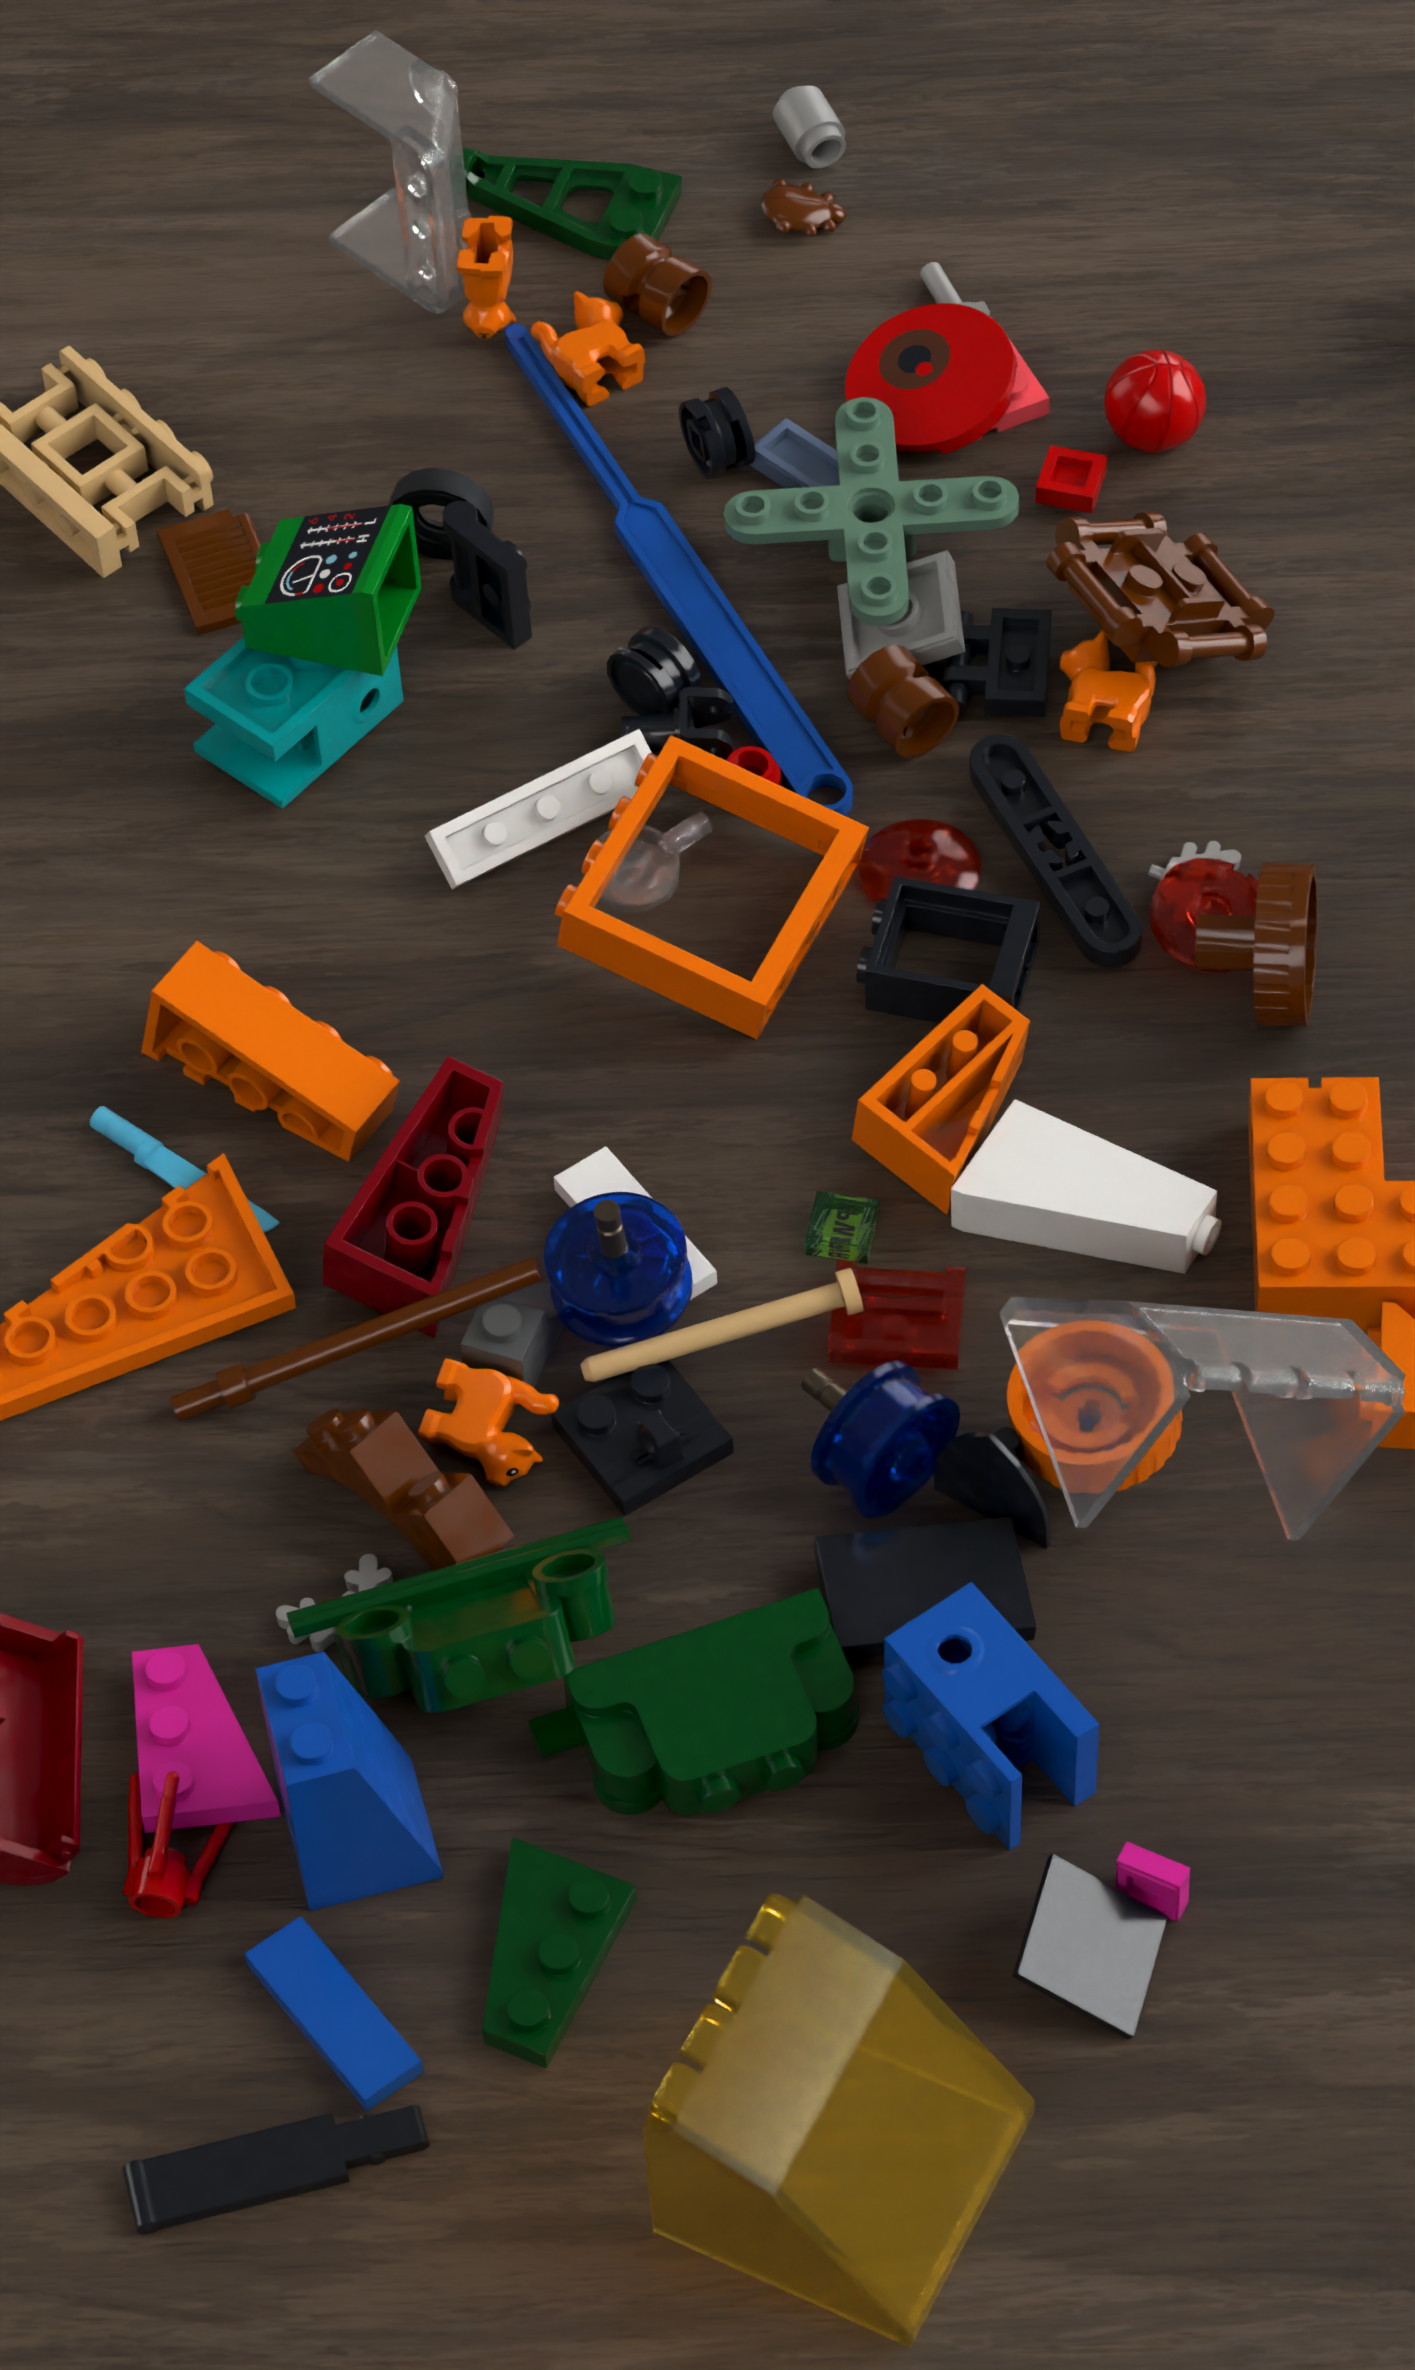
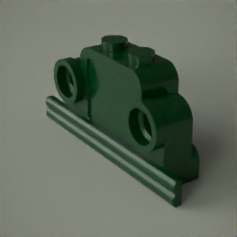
M618 1517L290 1611L286 1615L295 1638L332 1628L342 1672L361 1697L369 1699L385 1698L410 1689L420 1710L429 1713L449 1711L552 1681L569 1674L576 1666L571 1642L599 1636L612 1628L616 1622L607 1583L608 1568L605 1556L599 1551L631 1542V1536L623 1518Z
M815 1588L574 1668L569 1674L563 1676L566 1708L528 1720L531 1734L536 1742L541 1758L582 1745L593 1771V1784L596 1796L608 1809L620 1814H639L652 1809L663 1799L666 1806L672 1811L682 1815H695L701 1812H721L733 1806L740 1799L766 1790L783 1791L795 1786L815 1769L818 1763V1750H828L841 1746L854 1735L859 1723V1705L855 1696L853 1673L830 1624L829 1612L819 1589Z

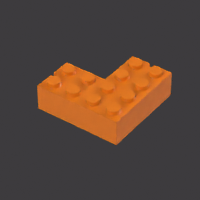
M1379 1077L1321 1078L1320 1088H1309L1308 1078H1251L1248 1135L1256 1332H1367V1327L1380 1328L1382 1302H1395L1415 1319V1180L1385 1181Z

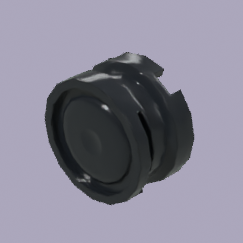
M722 387L709 392V399L701 401L699 398H693L680 403L679 421L687 449L694 464L706 479L724 474L726 467L729 465L741 468L754 462L755 444L747 416L739 400L728 387Z
M654 626L642 627L631 637L628 649L620 647L609 657L606 663L607 674L613 688L620 698L634 712L641 716L674 712L675 706L679 705L680 691L685 687H700L701 685L699 670L687 649L673 635Z

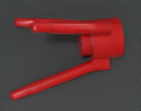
M174 1771L166 1775L153 1847L147 1849L144 1858L139 1774L134 1773L129 1778L128 1873L123 1894L128 1896V1904L134 1910L158 1918L178 1916L182 1912L183 1903L188 1905L198 1904L202 1882L235 1823L217 1824L190 1873L185 1866L186 1857L180 1852L168 1848L179 1783V1775Z

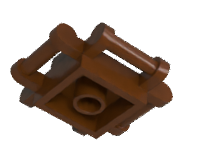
M1141 512L1136 514L1133 519L1088 522L1084 517H1066L1057 524L1055 538L1058 546L1049 554L1046 561L1047 567L1059 581L1069 582L1068 589L1100 624L1106 636L1113 644L1119 646L1132 663L1158 661L1163 667L1171 668L1187 665L1193 659L1234 656L1240 661L1258 660L1265 654L1267 637L1264 629L1272 622L1274 610L1261 596L1254 597L1217 556V546L1205 533H1196L1190 536L1184 543H1173L1167 536L1166 521L1158 512ZM1110 544H1112L1111 548H1101V549H1099L1098 546H1097V545H1110Z

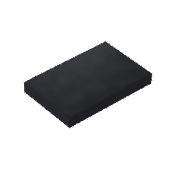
M1012 1517L815 1536L814 1554L823 1599L829 1612L830 1624L846 1659L883 1656L884 1638L971 1581L1024 1641L1035 1639L1036 1623Z

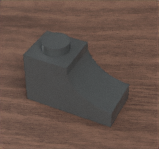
M541 1281L479 1305L460 1343L462 1362L472 1369H493L499 1371L506 1376L527 1382L535 1388L573 1307L572 1290Z

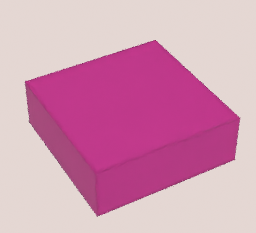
M1126 1841L1116 1860L1115 1888L1164 1914L1168 1919L1179 1921L1189 1900L1190 1868Z

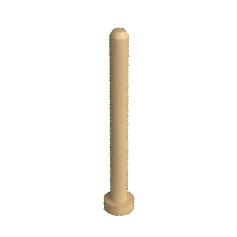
M850 1267L835 1272L837 1281L835 1283L587 1357L580 1363L584 1379L589 1382L601 1381L634 1371L642 1366L657 1364L845 1307L848 1316L862 1312L864 1308L853 1271Z

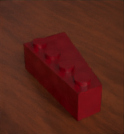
M447 1056L325 1241L322 1284L383 1314L451 1289L501 1124L503 1081ZM440 1321L417 1330L436 1338Z

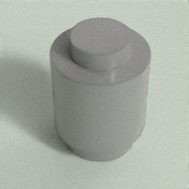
M806 85L793 87L782 94L774 107L773 120L796 158L815 169L825 168L835 163L846 149L845 129L821 90L815 86Z

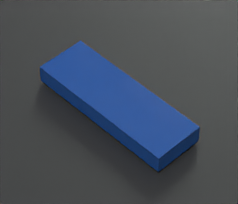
M299 1916L244 1953L247 1967L366 2112L424 2073L421 2059L302 1916Z

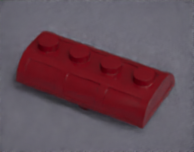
M0 1613V1882L17 1886L40 1885L54 1882L70 1873V1860L80 1852L84 1638L73 1630H65L63 1633H59Z

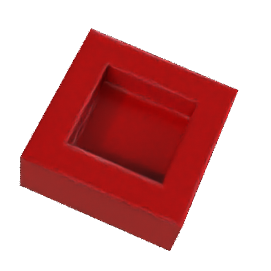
M1050 445L1036 485V503L1093 514L1107 472V455Z

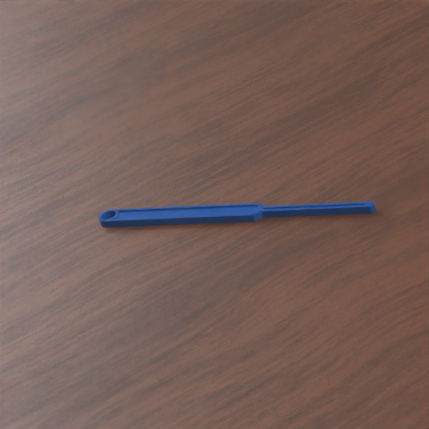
M517 323L509 325L505 329L508 350L618 513L614 521L615 535L718 688L725 690L733 698V710L756 745L768 751L778 763L781 771V782L785 788L809 799L807 797L808 794L816 788L823 786L837 788L843 792L844 797L837 803L822 806L847 816L853 807V785L851 780L661 502L639 496L527 329Z

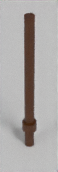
M531 1257L248 1368H245L240 1363L216 1373L217 1380L171 1397L174 1412L179 1421H183L224 1404H227L232 1409L256 1399L255 1392L543 1281L540 1268L536 1259Z

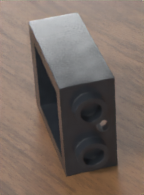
M895 876L888 899L879 898L875 905L871 926L872 935H876L873 947L863 946L858 960L856 981L865 984L866 1009L941 1023L980 986V984L895 969L906 931L910 929L1001 946L990 985L986 987L1019 1012L1040 942V902Z

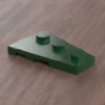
M512 1837L482 2026L485 2044L544 2068L548 2067L637 1901L635 1885Z

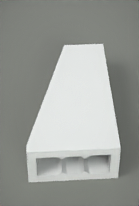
M1016 1099L1013 1100L951 1188V1226L963 1232L1183 1274L1186 1273L1199 1253L1207 1255L1217 1241L1222 1225L1221 1220L1216 1218L1217 1190Z

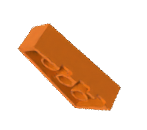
M196 941L151 991L141 1053L158 1062L166 1054L186 1064L183 1067L185 1076L202 1085H205L211 1077L229 1086L234 1093L236 1103L253 1112L265 1110L267 1107L278 1112V1119L283 1128L347 1162L354 1157L393 1111L400 1080L393 1076L391 1070L382 1061L373 1056L362 1055L342 1041L340 1035L330 1025L322 1021H313L291 1005L288 998L282 992L271 986H262L242 972L238 964L223 952H213L199 941Z

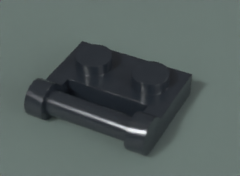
M467 501L452 502L442 512L444 532L451 538L454 574L449 582L451 598L459 607L515 650L532 638L529 611L531 603L527 590L526 559L514 543L502 541L478 522L477 509L473 504Z

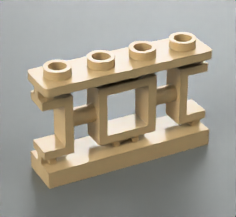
M68 345L59 351L61 362L59 367L56 368L49 363L41 368L45 393L13 413L0 402V484L98 574L105 578L122 567L121 549L126 548L129 552H132L139 547L136 521L166 502H169L185 517L195 511L194 504L202 511L213 506L210 484L213 480V473L205 458L197 451H188L179 443L165 422L162 420L154 421L145 413L130 391L127 389L119 390L106 378L96 361L91 358L85 360ZM78 401L86 407L85 410L71 419H64V417L79 408ZM42 431L47 433L31 443L32 451L23 444ZM96 439L100 440L115 454L83 475L65 460ZM148 463L157 470L139 483L134 481V479L149 470ZM112 493L115 494L117 497L101 506L102 514L93 507V505Z

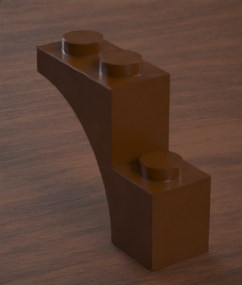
M367 1408L358 1411H340L339 1409H332L309 1425L306 1432L310 1437L293 1451L307 1472L321 1474L341 1483L382 1513L410 1541L433 1570L496 1553L515 1537L474 1477L467 1473H442L439 1471L397 1410L369 1411Z

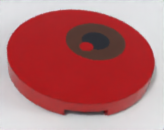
M940 303L924 305L890 318L876 328L862 342L848 367L845 395L847 401L860 397L875 398L884 402L891 409L894 420L897 455L901 454L902 451L929 452L940 450L941 455L973 443L992 429L1002 418L1011 404L1009 396L1013 390L1018 364L1007 334L989 315L975 308L959 304Z

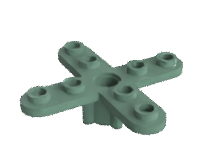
M860 397L842 404L835 416L840 485L752 490L739 493L732 497L725 505L724 525L727 533L734 540L744 544L828 540L829 558L836 562L846 561L849 606L852 614L859 621L868 625L885 626L902 619L908 611L909 586L906 557H912L916 554V534L993 530L1005 527L1013 522L1018 515L1019 494L1017 488L1010 481L995 476L899 481L894 420L891 409L884 402L875 398Z

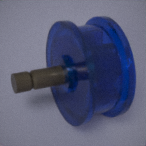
M609 1192L592 1196L575 1204L561 1215L547 1236L544 1247V1265L550 1282L555 1312L561 1322L572 1333L583 1340L602 1346L623 1347L663 1334L685 1312L693 1289V1276L687 1257L685 1234L676 1216L655 1199L631 1192Z
M891 1361L877 1367L860 1379L848 1392L839 1384L834 1383L819 1368L809 1371L801 1383V1388L815 1400H820V1404L831 1412L824 1422L813 1446L811 1454L812 1473L826 1485L841 1484L851 1492L853 1507L867 1518H878L893 1512L921 1489L934 1474L936 1456L950 1439L956 1437L959 1428L960 1409L958 1404L946 1394L935 1393L930 1395L920 1387L917 1371L904 1361Z

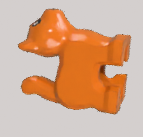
M489 215L488 218H467L463 223L461 237L463 242L467 243V249L459 250L457 270L460 274H463L465 297L469 300V303L464 309L462 318L466 326L482 339H490L492 336L502 333L509 325L516 324L517 321L515 315L505 302L513 267V244L511 240L513 224L510 217Z
M576 291L573 294V301L575 306L574 321L577 330L566 333L558 338L555 329L551 325L537 321L531 327V335L540 342L547 360L553 366L561 381L574 389L587 406H593L609 398L610 393L606 388L596 383L606 374L613 375L623 390L642 382L644 378V364L646 363L645 353L639 343L631 344L627 340L623 329L619 327L624 314L617 302H610L600 297H587L581 292Z
M1103 630L1095 639L1083 640L1074 648L1064 651L1060 658V670L1071 680L1068 693L1069 702L1065 704L1063 716L1060 720L1061 739L1084 743L1088 738L1091 726L1094 723H1103L1110 725L1114 730L1108 740L1110 749L1134 752L1140 736L1141 725L1149 714L1156 684L1154 668L1157 666L1158 661L1135 663V672L1110 671L1109 641Z
M445 1358L436 1381V1386L445 1390L443 1400L457 1401V1404L452 1413L427 1409L418 1431L421 1440L437 1446L442 1443L446 1444L464 1456L477 1459L485 1471L486 1480L492 1485L506 1487L512 1480L527 1475L533 1463H542L541 1455L533 1449V1446L525 1438L515 1433L502 1431L517 1404L534 1414L548 1415L556 1412L559 1407V1400L556 1395L539 1393L527 1382L506 1376L499 1371L493 1369H472L465 1363Z

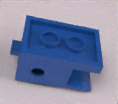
M972 1581L884 1638V1669L882 1670V1677L885 1683V1703L882 1705V1711L885 1719L900 1738L906 1739L910 1736L924 1752V1761L933 1777L945 1787L951 1784L965 1799V1806L969 1816L983 1833L989 1835L993 1832L1009 1851L1020 1844L1022 1774L1017 1769L1031 1760L1037 1764L1074 1807L1096 1793L1099 1723Z

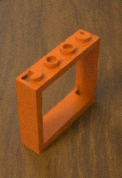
M670 735L658 756L649 753L643 761L635 780V786L639 788L633 798L630 799L623 796L616 805L608 825V829L612 832L606 842L596 840L592 844L582 866L581 873L585 874L579 886L575 887L569 884L564 890L554 913L562 917L557 946L757 1040L858 867L869 827ZM669 784L824 856L751 982L594 908Z

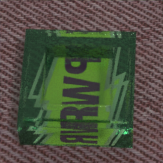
M817 1191L805 1238V1255L868 1264L880 1215V1200Z

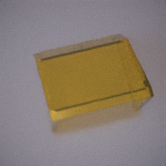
M776 1893L769 1894L745 1937L761 1944L770 1952L766 1957L751 1947L739 1946L712 1994L713 1999L732 2013L735 2010L736 2012L733 2015L718 2005L706 2004L679 2051L680 2055L692 2059L704 2067L701 2074L682 2063H673L648 2106L651 2113L656 2116L654 2117L649 2114L642 2125L653 2232L911 2347L1034 2114L1035 2100L904 1959L805 1895L798 1900H791Z

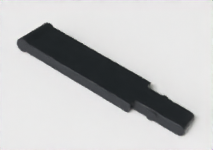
M412 2105L376 2115L364 2114L356 2120L336 2125L333 2113H328L144 2160H133L126 2163L122 2170L136 2230L139 2234L146 2235L161 2229L348 2183L347 2169L367 2164L379 2165L387 2159L427 2149L430 2146L421 2108L418 2105Z

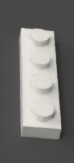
M640 729L429 831L424 837L451 889L454 890L614 811L623 796L632 799L639 788L635 786L639 769L647 755L652 753Z

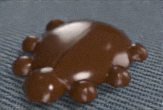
M779 178L774 181L773 187L764 193L761 200L764 214L776 224V229L780 232H788L790 229L802 230L805 235L814 236L817 234L816 229L820 227L825 231L833 232L836 229L835 222H843L847 216L846 211L841 205L833 203L834 196L830 192H824L819 195L814 192V186L809 182H804L801 186L788 185L784 179Z

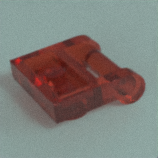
M837 1260L836 1272L851 1267L860 1293L939 1297L944 1299L926 1300L861 1296L864 1308L862 1312L848 1316L845 1307L832 1310L828 1340V1362L958 1370L966 1295V1267L947 1266L946 1272L859 1268L857 1267V1261Z

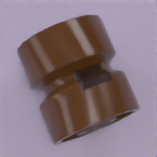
M639 233L631 236L613 254L606 268L603 280L604 292L608 298L617 302L628 311L640 314L644 321L664 334L674 337L684 333L702 315L709 301L712 289L709 274L684 257H672V250L650 235Z
M886 646L872 653L858 666L847 686L848 700L867 721L877 724L878 732L901 757L915 758L935 749L952 731L959 716V705L935 678L929 677V673L904 646Z

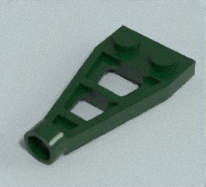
M456 145L451 151L447 162L445 186L449 190L466 193L467 198L590 256L611 260L621 244L631 236L643 233L650 235L657 241L659 240L681 196L682 176L628 163L490 156L476 149ZM517 181L553 183L544 204L540 205L511 193ZM577 189L605 190L612 193L613 197L601 220L590 223L563 210L562 207L571 191Z

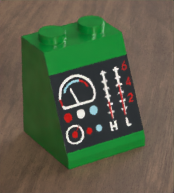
M396 504L281 519L270 542H263L258 550L255 564L256 573L250 585H243L237 596L235 618L237 621L242 622L245 647L383 676L422 589L412 506Z

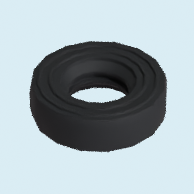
M426 468L410 472L398 481L388 506L396 504L412 506L417 552L431 558L453 560L451 538L444 532L443 522L430 519L419 510L421 506L439 505L446 507L455 501H467L476 507L478 522L491 531L494 521L492 500L485 489L470 477L449 469Z

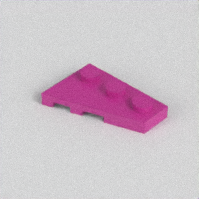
M199 1644L133 1651L132 1665L141 1815L145 1833L155 1832L166 1775L173 1771L179 1775V1783L171 1830L281 1817L278 1800Z

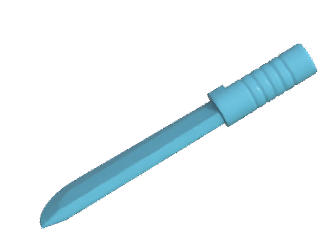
M101 1106L93 1113L90 1119L91 1128L127 1151H130L134 1155L135 1163L145 1169H149L173 1188L180 1185L185 1190L207 1174L164 1147L162 1142L121 1116H118V1114L107 1107ZM248 1200L264 1233L272 1230L280 1223L268 1212Z

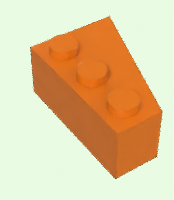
M981 984L858 1099L851 1140L944 1214L948 1215L951 1209V1188L981 1147L1022 1062L1030 1020L985 985Z

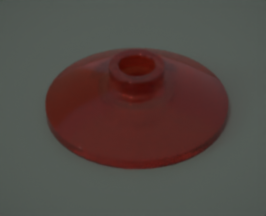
M911 819L883 828L866 843L859 861V880L864 892L875 904L879 898L888 899L895 876L976 890L981 876V861L974 843L959 829L936 820Z

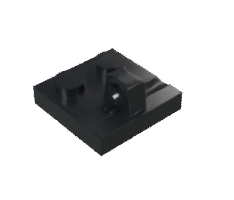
M669 1360L642 1366L634 1371L614 1376L558 1408L556 1412L551 1413L553 1428L624 1517L734 1453L731 1435L714 1418L708 1407Z

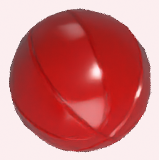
M1162 349L1138 352L1118 365L1108 380L1104 397L1105 414L1115 435L1126 445L1147 453L1170 451L1193 437L1202 423L1206 411L1205 386L1195 367L1184 357Z

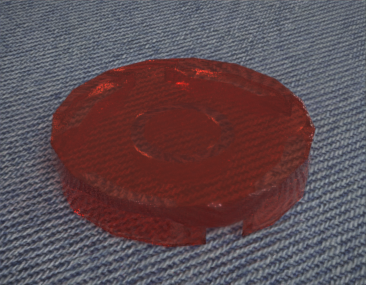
M1194 858L1173 866L1165 874L1164 879L1158 883L1149 906L1150 928L1161 948L1180 964L1201 972L1227 973L1233 971L1197 969L1195 966L1198 914L1256 916L1259 881L1254 876L1248 873L1247 877H1245L1241 872L1233 870L1235 864L1222 859Z

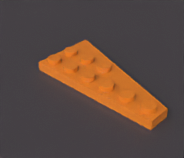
M224 1153L206 1165L208 1173L184 1190L179 1185L162 1197V1207L138 1224H125L51 1278V1288L28 1305L21 1300L3 1313L5 1321L0 1324V1421L296 1309L293 1290Z

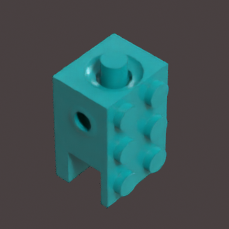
M242 637L184 688L186 705L216 723L193 743L194 752L281 809L289 804L404 701L397 645L384 675L379 676L246 648L244 637Z

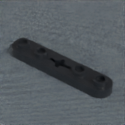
M997 734L978 741L972 748L969 759V775L972 784L1083 955L1090 962L1101 967L1114 968L1133 961L1139 954L1142 943V924L1139 916L1029 749L1019 739L1009 735ZM1044 835L1057 849L1065 848V863L1067 867L1063 868V861L1054 851H1044Z

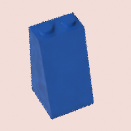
M324 1652L255 1668L279 1795L309 1911L443 1878L441 1864L411 1756Z

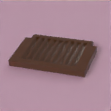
M226 509L157 529L158 539L197 634L202 635L242 623L235 618L236 600L243 585L249 586L256 573V558L261 546L260 539L249 514L244 513L232 517L230 510Z

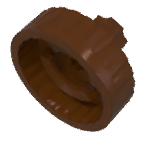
M1263 862L1258 883L1256 916L1198 914L1195 966L1197 969L1253 971L1256 1025L1308 1027L1310 1024L1317 950L1318 897L1315 864Z

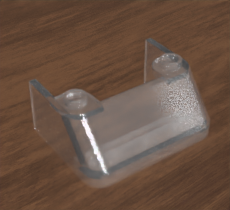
M374 30L312 75L309 80L312 88L391 140L396 189L391 188L332 232L329 235V239L332 245L428 311L440 315L462 298L464 277L457 270L459 250L467 249V243L463 242L461 235L464 221L470 218L457 101L458 90L454 81L447 73L434 69L377 30Z

